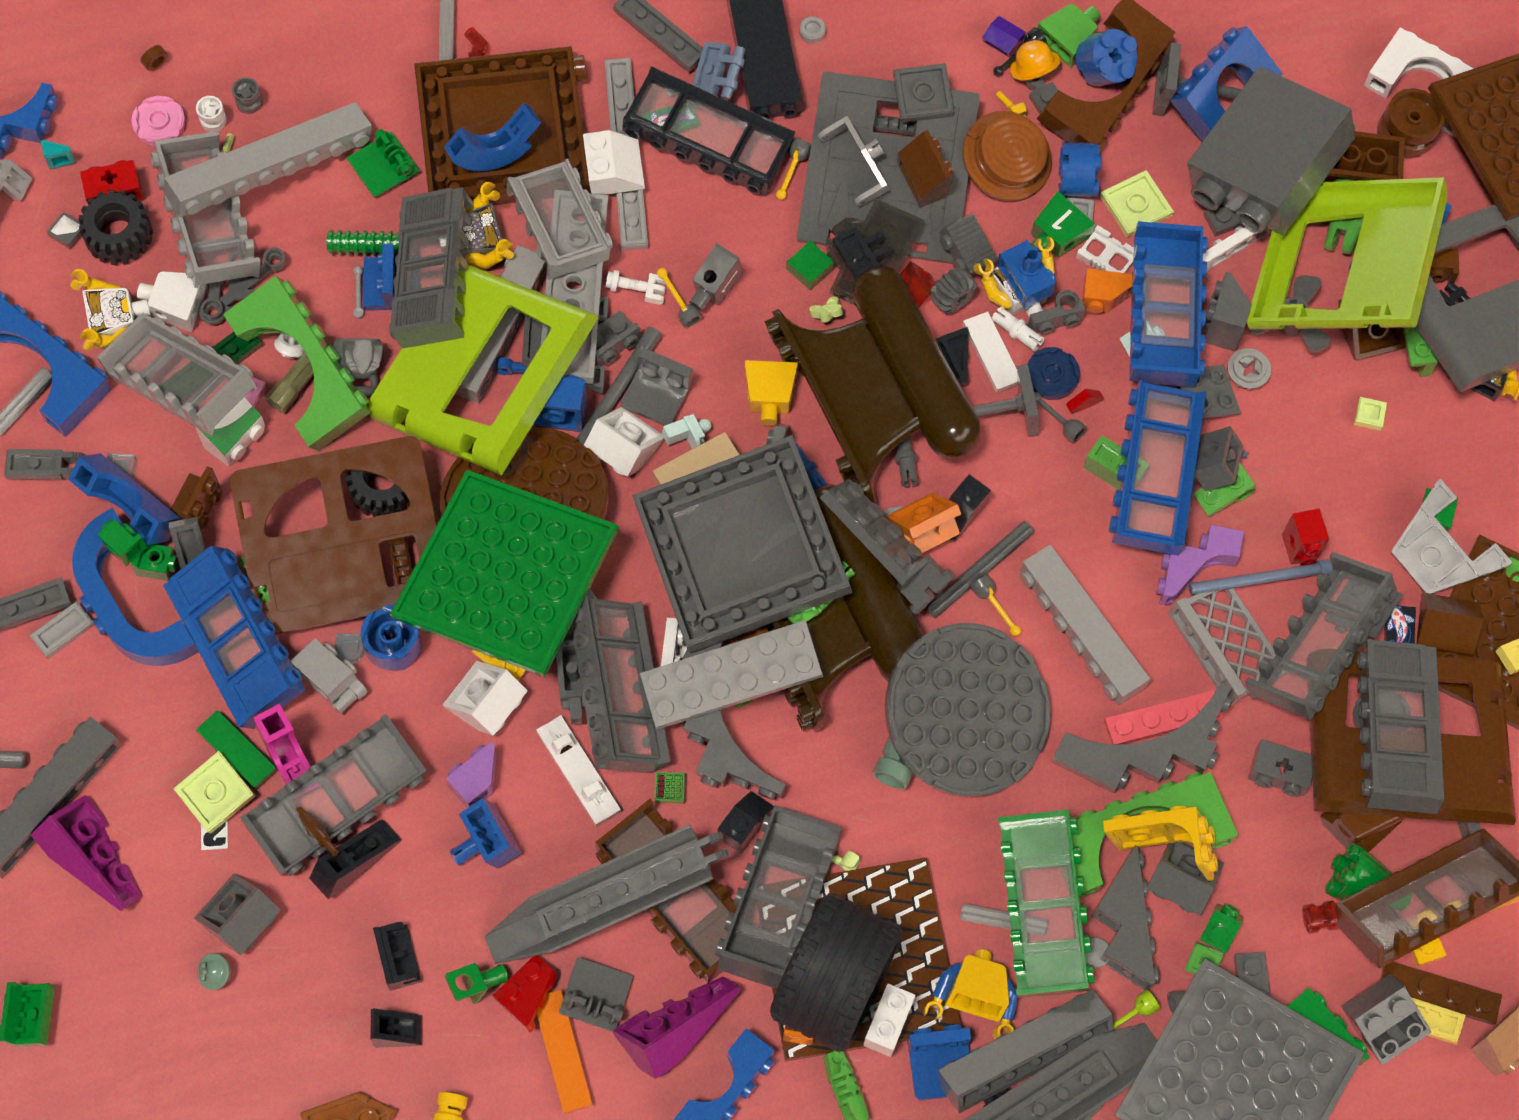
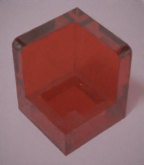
M910 261L900 275L907 284L918 307H920L929 297L932 287L936 284L931 273Z

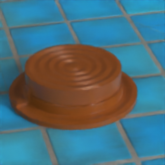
M1010 111L991 112L979 118L970 127L965 136L962 149L965 169L973 183L987 195L1003 201L1023 200L1035 194L1046 182L1051 169L1050 147L1039 127L1025 116Z

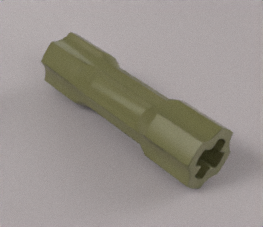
M324 339L328 346L331 345L328 341ZM303 350L302 356L282 380L278 381L265 396L266 402L280 413H285L297 399L299 392L314 375L311 362L305 350Z

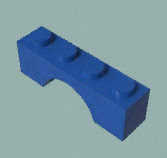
M101 453L80 456L68 479L87 496L107 500L121 508L130 518L131 523L129 526L136 534L143 538L147 545L169 541L171 537L169 522L180 520V517Z
M746 1028L727 1051V1058L734 1073L730 1088L725 1094L713 1101L699 1102L689 1099L673 1120H731L738 1110L735 1107L741 1097L746 1100L757 1086L753 1083L760 1073L765 1076L774 1065L775 1061L772 1058L774 1057L775 1050Z

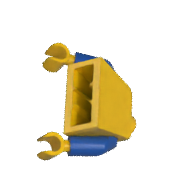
M981 949L977 950L974 956L965 955L962 963H954L941 974L932 994L935 997L933 1001L925 1006L923 1014L926 1016L928 1008L935 1007L938 1010V1015L934 1021L938 1020L943 1013L941 1004L944 1000L947 1007L996 1022L1001 1020V1024L995 1026L992 1031L993 1038L996 1040L1000 1036L1001 1028L1005 1029L1006 1034L1014 1031L1010 1025V1020H1014L1018 996L1010 979L1007 978L1006 968L1001 964L992 962V954L987 950Z

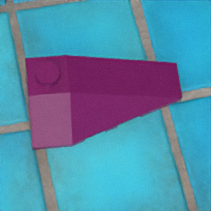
M84 795L49 816L31 836L51 860L118 910L122 911L142 896L128 866L121 863L116 853L119 850L116 841H111L105 830L108 824L104 816L91 800Z
M720 977L689 991L688 997L683 1000L672 1002L670 999L663 1002L664 1008L648 1015L646 1010L640 1012L612 1031L637 1067L656 1079L659 1076L665 1075L669 1069L677 1065L741 990L737 984L724 977Z

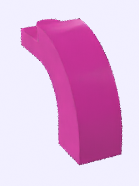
M280 704L253 717L256 729L285 784L308 771L311 766L303 754L294 735V729ZM316 782L314 785H312L311 787H309L307 790H305L304 792H302L300 795H298V796L295 797L294 799H296V798H298V797H300V796L306 794L307 792H309V791H311V790L317 788L318 786H320V784H319L318 782Z

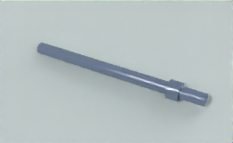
M1329 559L1318 560L1316 564L1189 583L1190 594L1319 575V573L1330 575L1333 567Z

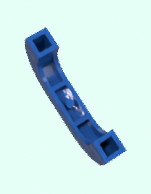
M112 507L94 518L84 528L76 541L72 557V568L76 582L84 594L79 599L87 612L93 610L97 618L92 621L100 634L107 633L115 647L129 659L150 666H166L184 661L198 653V650L181 620L157 632L139 631L127 622L103 582L102 566L106 557L111 552L102 544L97 534L109 520L115 519L121 526L123 525Z

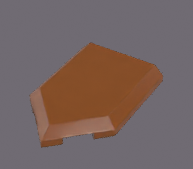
M356 1092L300 1112L302 1120H392L397 1110L377 1102L360 1092Z

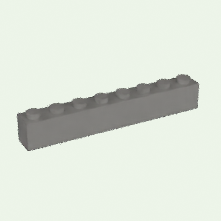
M356 102L164 177V195L180 218L188 214H196L203 208L213 204L218 205L228 198L243 195L250 189L260 185H268L275 179L285 175L290 176L300 169L315 166L322 160L332 156L337 157L347 150L364 146L367 142H370L372 125Z

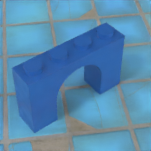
M1248 26L1228 29L1222 35V41L1208 51V57L1203 63L1197 65L1192 70V76L1178 86L1177 93L1170 100L1202 142L1225 113L1217 96V81L1225 67L1232 69L1244 85L1259 66L1280 76L1283 74Z

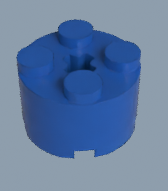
M1110 29L1092 34L1081 42L1077 48L1076 66L1078 71H1082L1086 77L1083 79L1087 83L1097 87L1125 81L1135 73L1137 42L1132 36H1128L1125 32L1118 29Z
M1062 142L1059 158V175L1062 183H1058V191L1063 196H1098L1099 180H1097V171L1101 170L1099 145H1095V143Z
M394 605L383 606L382 609L368 614L362 623L361 639L368 659L381 669L405 670L420 653L422 641L419 629L392 619L390 613Z

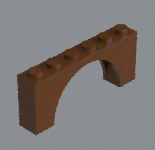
M1120 0L1103 23L1109 29H1118L1125 32L1137 42L1135 73L1131 78L1126 79L1122 92L1105 101L1089 102L1072 98L1058 90L1037 117L1038 121L1067 142L1095 143V145H1099L1100 150L1107 141V138L1104 137L1106 132H1112L1121 120L1117 116L1121 111L1125 113L1134 102L1131 96L1134 92L1138 94L1147 83L1144 77L1147 73L1151 75L1160 64L1157 58L1160 54L1164 56L1170 43H1172L1170 40L1175 31L1134 0Z

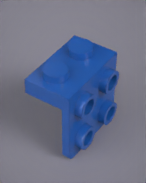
M955 1024L943 1027L944 1031L932 1032L931 1028H921L914 1030V1034L909 1035L907 1044L914 1095L917 1100L948 1098L940 1087L938 1070L942 1069L947 1063L957 1061L970 1053V1028H962L961 1025Z

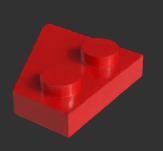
M533 956L492 996L499 1005L531 1033L536 1025L533 1022L539 1008L543 1009L547 1000V993L553 987L557 975L538 956Z

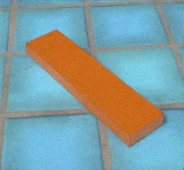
M561 990L547 993V1000L543 1009L539 1008L536 1014L562 1111L565 1115L592 1107L593 1105L569 1017L558 1014L563 1001V995Z

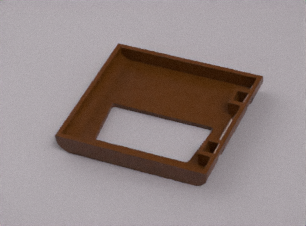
M1323 649L1311 653L1307 658V668L1322 673L1337 650ZM1356 651L1351 665L1345 668L1340 675L1336 688L1330 690L1325 698L1322 709L1316 712L1310 721L1314 811L1514 825L1516 823V813L1511 778L1512 771L1504 704L1502 667L1498 663L1489 660L1437 657L1438 682L1461 683L1471 686L1481 736L1441 734L1444 802L1438 814L1366 807V796L1361 795V784L1363 778H1365V770L1360 768V758L1362 752H1364V744L1359 742L1360 728L1348 727L1346 725L1348 677L1361 676V669H1357L1356 665L1359 651ZM1307 680L1309 693L1315 682ZM1379 729L1380 749L1425 753L1424 732ZM1498 779L1504 780V783L1498 782Z

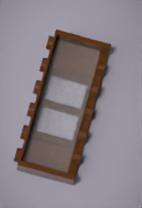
M649 799L595 842L597 851L595 856L601 864L606 863L672 833V825L666 818L662 819L654 810V803ZM713 879L646 909L653 917L651 919L653 926L659 933H667L672 939L670 942L671 947L680 957L683 954L690 961L689 968L698 979L703 977L709 983L723 972L717 969L719 956L715 955V951L720 938L726 939L728 931L724 930L729 913L735 914L737 906L733 905L734 902L729 898V892L724 885H718ZM746 914L744 923L753 926L748 920V914Z
M1482 828L1336 903L1337 927L1380 969L1519 896V861L1490 833Z

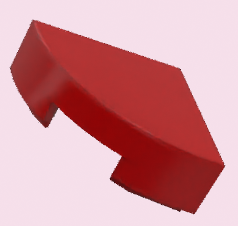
M1084 389L1068 401L1066 406L1070 412H1078L1097 404L1104 397L1099 390Z

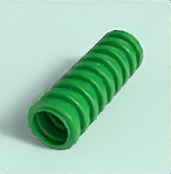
M329 230L327 233V251L329 254L334 252L342 254V252H346L347 255H350L351 252H354L355 255H359V252H362L363 255H367L368 252H371V255H376V252L382 254L383 244H394L395 253L398 255V233L400 231H397L396 234H393L392 231H389L388 234H385L384 231L376 234V231L371 233L363 231V233H359L358 230H355L354 233H351L350 230H346V233H343L342 230H338L337 233H334V230Z

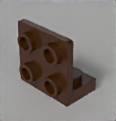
M207 466L201 477L189 473L170 509L180 517V520L197 517L200 529L202 530L208 524L209 512L212 506H216L222 496V490L213 468Z

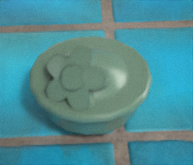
M207 954L199 962L197 975L201 985L209 990H218L230 979L231 966L221 954Z

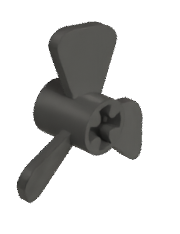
M1308 275L1297 277L1294 282L1293 297L1286 299L1285 304H1303L1304 308H1308V302L1321 288V279ZM1285 325L1283 329H1280L1289 336L1300 334L1307 349L1312 352H1319L1330 345V337L1320 329H1297L1295 325ZM1248 327L1249 332H1250L1252 335H1254V336H1258V335H1261V334H1263V333H1265V332H1267V331L1272 330V329H1254V330H1251V329H1249V327Z

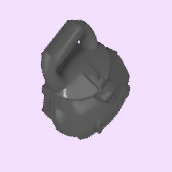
M367 338L336 339L333 348L340 356V359L337 361L342 368L346 367L354 379L370 380L371 386L354 387L356 390L360 389L366 397H371L378 387L377 369L383 360L384 349L381 340Z

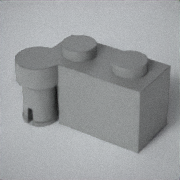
M315 638L290 662L299 671L302 679L326 699L339 714H342L356 699L360 700L368 691L356 678L355 673L357 670L346 659L343 662L337 658L338 653L330 644L322 645Z

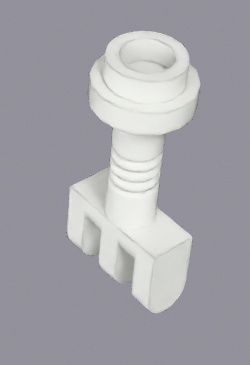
M614 270V272L608 271L605 287L611 288L610 291L616 292V287L629 288L645 292L644 302L663 304L664 297L661 295L665 294L666 287L662 285H666V283L657 274L649 273L648 282L621 277L618 270Z

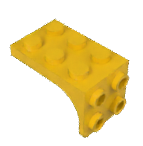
M1174 806L1170 808V811L1163 812L1147 810L1143 811L1141 815L1131 817L1128 815H1116L1111 820L1103 821L1105 834L1119 851L1133 849L1135 845L1138 848L1175 842H1185L1194 845L1196 865L1208 881L1214 880V871H1218L1217 857L1215 853L1212 854L1211 844L1215 843V833L1213 826L1208 825L1206 816H1202L1197 807Z

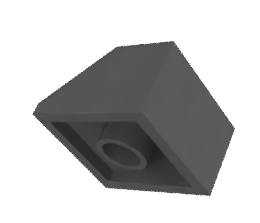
M1184 842L1168 843L1147 889L1152 891L1158 898L1168 899L1178 904L1186 912H1194L1201 915L1215 888L1224 862L1217 859L1218 871H1214V880L1208 881L1196 865L1194 847Z
M233 874L194 919L227 947L242 955L254 945L260 933L274 922L276 915L281 910L259 888Z

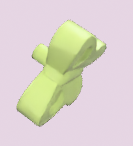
M838 297L829 298L826 305H813L809 308L811 317L821 319L822 322H831L833 317H839L843 314Z

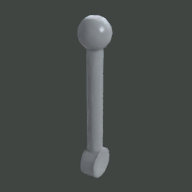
M355 266L353 273L356 275V308L353 310V316L356 319H362L364 317V311L361 308V275L363 274V268Z

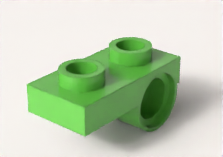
M1239 463L1235 483L1205 491L1202 487L1193 494L1208 517L1211 518L1233 502L1237 503L1249 497L1256 490V485L1241 463Z

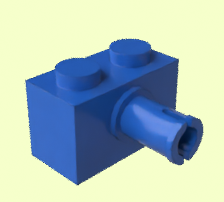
M1028 240L999 253L997 262L998 269L1024 309L1052 296L1056 283L1053 272L1050 269H1046L1042 263V253L1039 252L1038 248L1032 247Z
M482 798L459 813L471 836L450 850V854L452 856L455 855L453 859L459 866L480 852L485 863L498 869L522 853L495 804Z

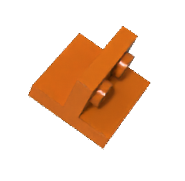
M935 492L886 516L891 523L896 524L902 530V535L910 543L916 545L922 553L960 534L955 521V517L961 515L958 504Z

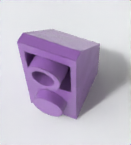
M492 742L486 746L481 745L471 753V758L463 765L462 763L455 765L448 772L449 776L446 778L448 787L467 808L480 799H487L493 794L497 753Z

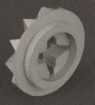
M1246 348L1238 350L1230 357L1226 370L1229 373V380L1232 379L1237 387L1242 386L1249 391L1252 388L1259 389L1268 381L1271 375V364L1268 358L1260 351ZM1254 363L1253 373L1244 376L1245 369L1243 367L1247 368Z

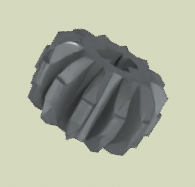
M960 267L950 269L947 274H943L936 281V285L931 289L930 298L946 314L957 312L959 308L964 307L968 301H971V296L976 292L977 284L974 278Z

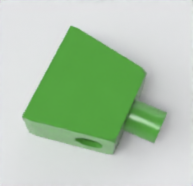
M1069 4L1040 21L1038 29L1045 35L1050 50L1058 54L1061 60L1068 67L1072 68L1076 64V51L1080 43L1088 36L1097 33L1098 26L1095 22L1100 18V13L1094 6H1089L1082 12L1076 5Z

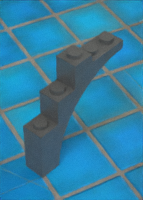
M726 640L691 654L687 649L683 659L723 647ZM720 710L686 721L683 729L688 734L687 739L703 745L704 742L708 743L696 770L697 776L701 777V783L716 788L717 784L724 787L728 777H731V782L739 787L747 789L748 785L759 789L758 794L765 798L774 800L776 796L782 799L786 785L764 773L744 755L733 741L724 724Z
M1221 682L1210 701L1194 718L1175 731L1153 740L1135 744L1109 745L1087 741L1065 733L1052 759V763L1112 793H1115L1117 787L1124 788L1130 773L1125 771L1126 768L1156 783H1159L1161 777L1168 778L1175 764L1170 762V759L1203 773L1206 767L1210 769L1213 767L1219 754L1214 751L1217 743L1207 739V737L1213 738L1220 725L1216 718L1220 710L1226 713L1233 697L1228 695L1232 687Z

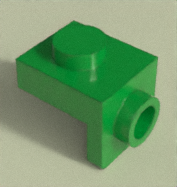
M1217 903L1199 940L1226 954L1243 921V916L1239 914L1240 910L1227 903H1224V905Z

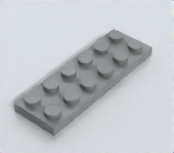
M804 620L642 672L640 676L654 724L658 730L821 678L823 674L807 622Z

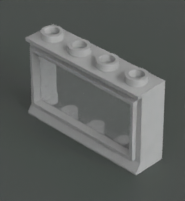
M565 159V162L528 174L508 177V197L515 195L516 211L518 215L524 214L526 218V232L529 237L534 235L537 241V255L540 259L545 257L548 264V280L609 260L610 249L613 247L611 237L608 233H604L601 227L600 215L597 211H593L590 205V195L580 185L578 170L575 167L572 168L568 159Z

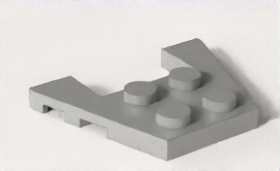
M1441 478L1436 482L1391 551V554L1423 592L1434 594L1501 570L1513 563L1496 543L1472 561L1443 528L1435 516L1454 502L1457 497Z

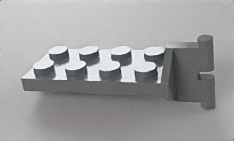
M848 479L828 489L820 497L898 580L896 587L912 603L910 609L913 613L919 614L934 599V594L928 588L938 594L955 577V574L950 569L944 571L930 555L924 558L921 550L902 535V530L883 515L882 509L864 495L863 489L857 483Z

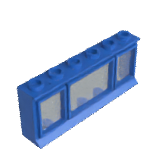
M1140 380L1136 389H1131L1128 405L1133 407L1132 413L1127 414L1124 430L1129 431L1128 439H1123L1120 455L1125 456L1124 465L1120 464L1116 480L1120 481L1121 485L1120 490H1116L1114 494L1113 507H1117L1116 516H1111L1109 532L1113 533L1112 543L1178 556L1185 544L1206 391L1196 393L1142 382L1143 380Z

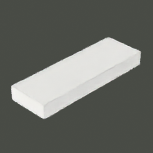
M989 312L964 320L963 327H968L969 329L968 337L995 392L999 393L1017 386V369Z

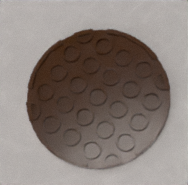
M537 426L531 427L502 475L458 457L447 472L440 492V512L442 516L467 469L603 520L605 519L609 504L607 478L601 462L593 451L578 442L577 438L565 432ZM473 447L468 451V453L472 454Z

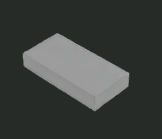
M76 601L29 636L46 658L49 659L95 624Z

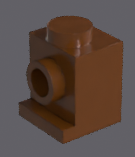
M1449 248L1434 254L1429 273L1434 282L1447 280V284L1451 281L1455 282L1459 275L1458 249Z

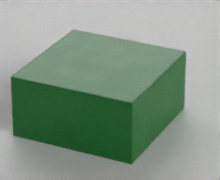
M810 240L787 261L786 269L804 286L812 290L834 270V261Z

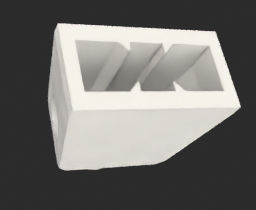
M159 272L154 285L139 284L137 298L148 300V308L153 317H158L166 323L192 332L207 290V284L197 285V288H194L192 278H187L186 273Z

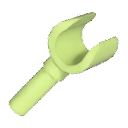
M847 851L843 858L833 855L831 862L839 865L843 870L849 871L855 870L860 860L857 854Z

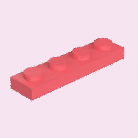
M1214 690L1105 718L1104 724L1111 745L1130 744L1175 731L1199 713L1215 693ZM1221 710L1216 721L1221 720L1223 717Z

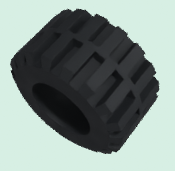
M108 190V194L105 195L103 192L98 193V198L96 199L91 197L88 200L89 205L82 207L81 212L83 215H79L78 221L80 223V233L92 256L95 258L99 257L100 262L105 264L109 260L111 265H117L119 261H122L123 265L128 264V260L131 258L134 261L137 260L140 252L144 254L147 251L146 244H151L152 238L150 235L153 234L151 222L140 200L137 201L136 196L133 194L127 196L126 191L122 190L119 193H115L114 190ZM115 221L128 222L127 227L119 233H103L104 229Z
M347 471L346 482L355 506L358 509H362L363 514L368 516L372 513L373 517L401 512L402 509L405 508L407 510L410 506V501L406 494L395 484L385 490H375L368 486V482L375 474Z

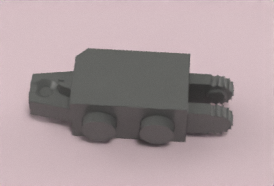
M571 625L556 654L561 707L563 710L570 709L571 725L583 724L582 708H585Z

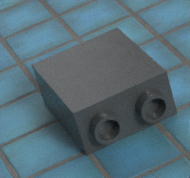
M1259 66L1187 162L1192 183L1191 195L1199 204L1210 210H1217L1222 205L1236 212L1237 219L1254 232L1261 233L1267 227L1284 236L1355 139L1351 108Z

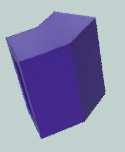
M998 16L990 24L982 39L984 43L1010 58L1022 44L1026 32Z

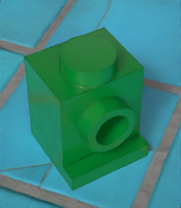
M115 519L107 521L97 534L102 544L125 566L129 565L147 548L139 534H136L126 523L121 526Z
M146 544L147 548L131 564L136 576L169 581L172 572H176L179 562L173 547ZM153 557L159 558L157 561H152Z

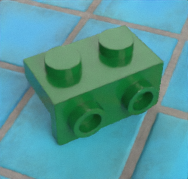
M7 982L0 1025V1042L16 1047L47 1046L54 985L48 983L22 985L16 982Z

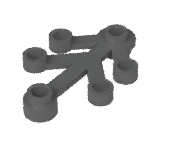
M276 247L266 250L263 255L264 263L260 266L259 279L253 276H248L242 281L241 278L229 280L228 292L221 298L220 287L225 284V281L210 283L209 297L199 308L201 320L209 325L221 323L225 319L223 314L232 308L230 307L232 303L242 301L257 290L251 288L269 273L281 271L285 267L286 258L284 252ZM239 252L232 253L228 261L233 262L236 259H241ZM274 260L280 261L277 264H271V262ZM213 310L218 311L215 315H209Z

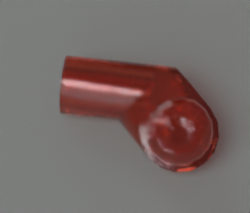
M474 27L469 28L464 34L473 45L471 52H468V57L486 56L489 47L488 42Z

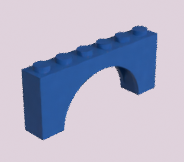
M0 291V343H12L27 347L42 356L50 365L52 373L51 390L46 402L39 411L45 422L66 437L111 391L107 382L108 376L100 368L95 367L93 369L87 364V359L78 351L72 353L68 350V345L59 336L56 335L54 338L47 333V328L38 320L32 322L27 318L28 314L19 305L16 304L13 307L7 302L8 298Z

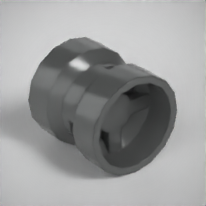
M241 78L234 83L232 93L237 108L245 114L257 112L262 106V97L257 82L251 78Z

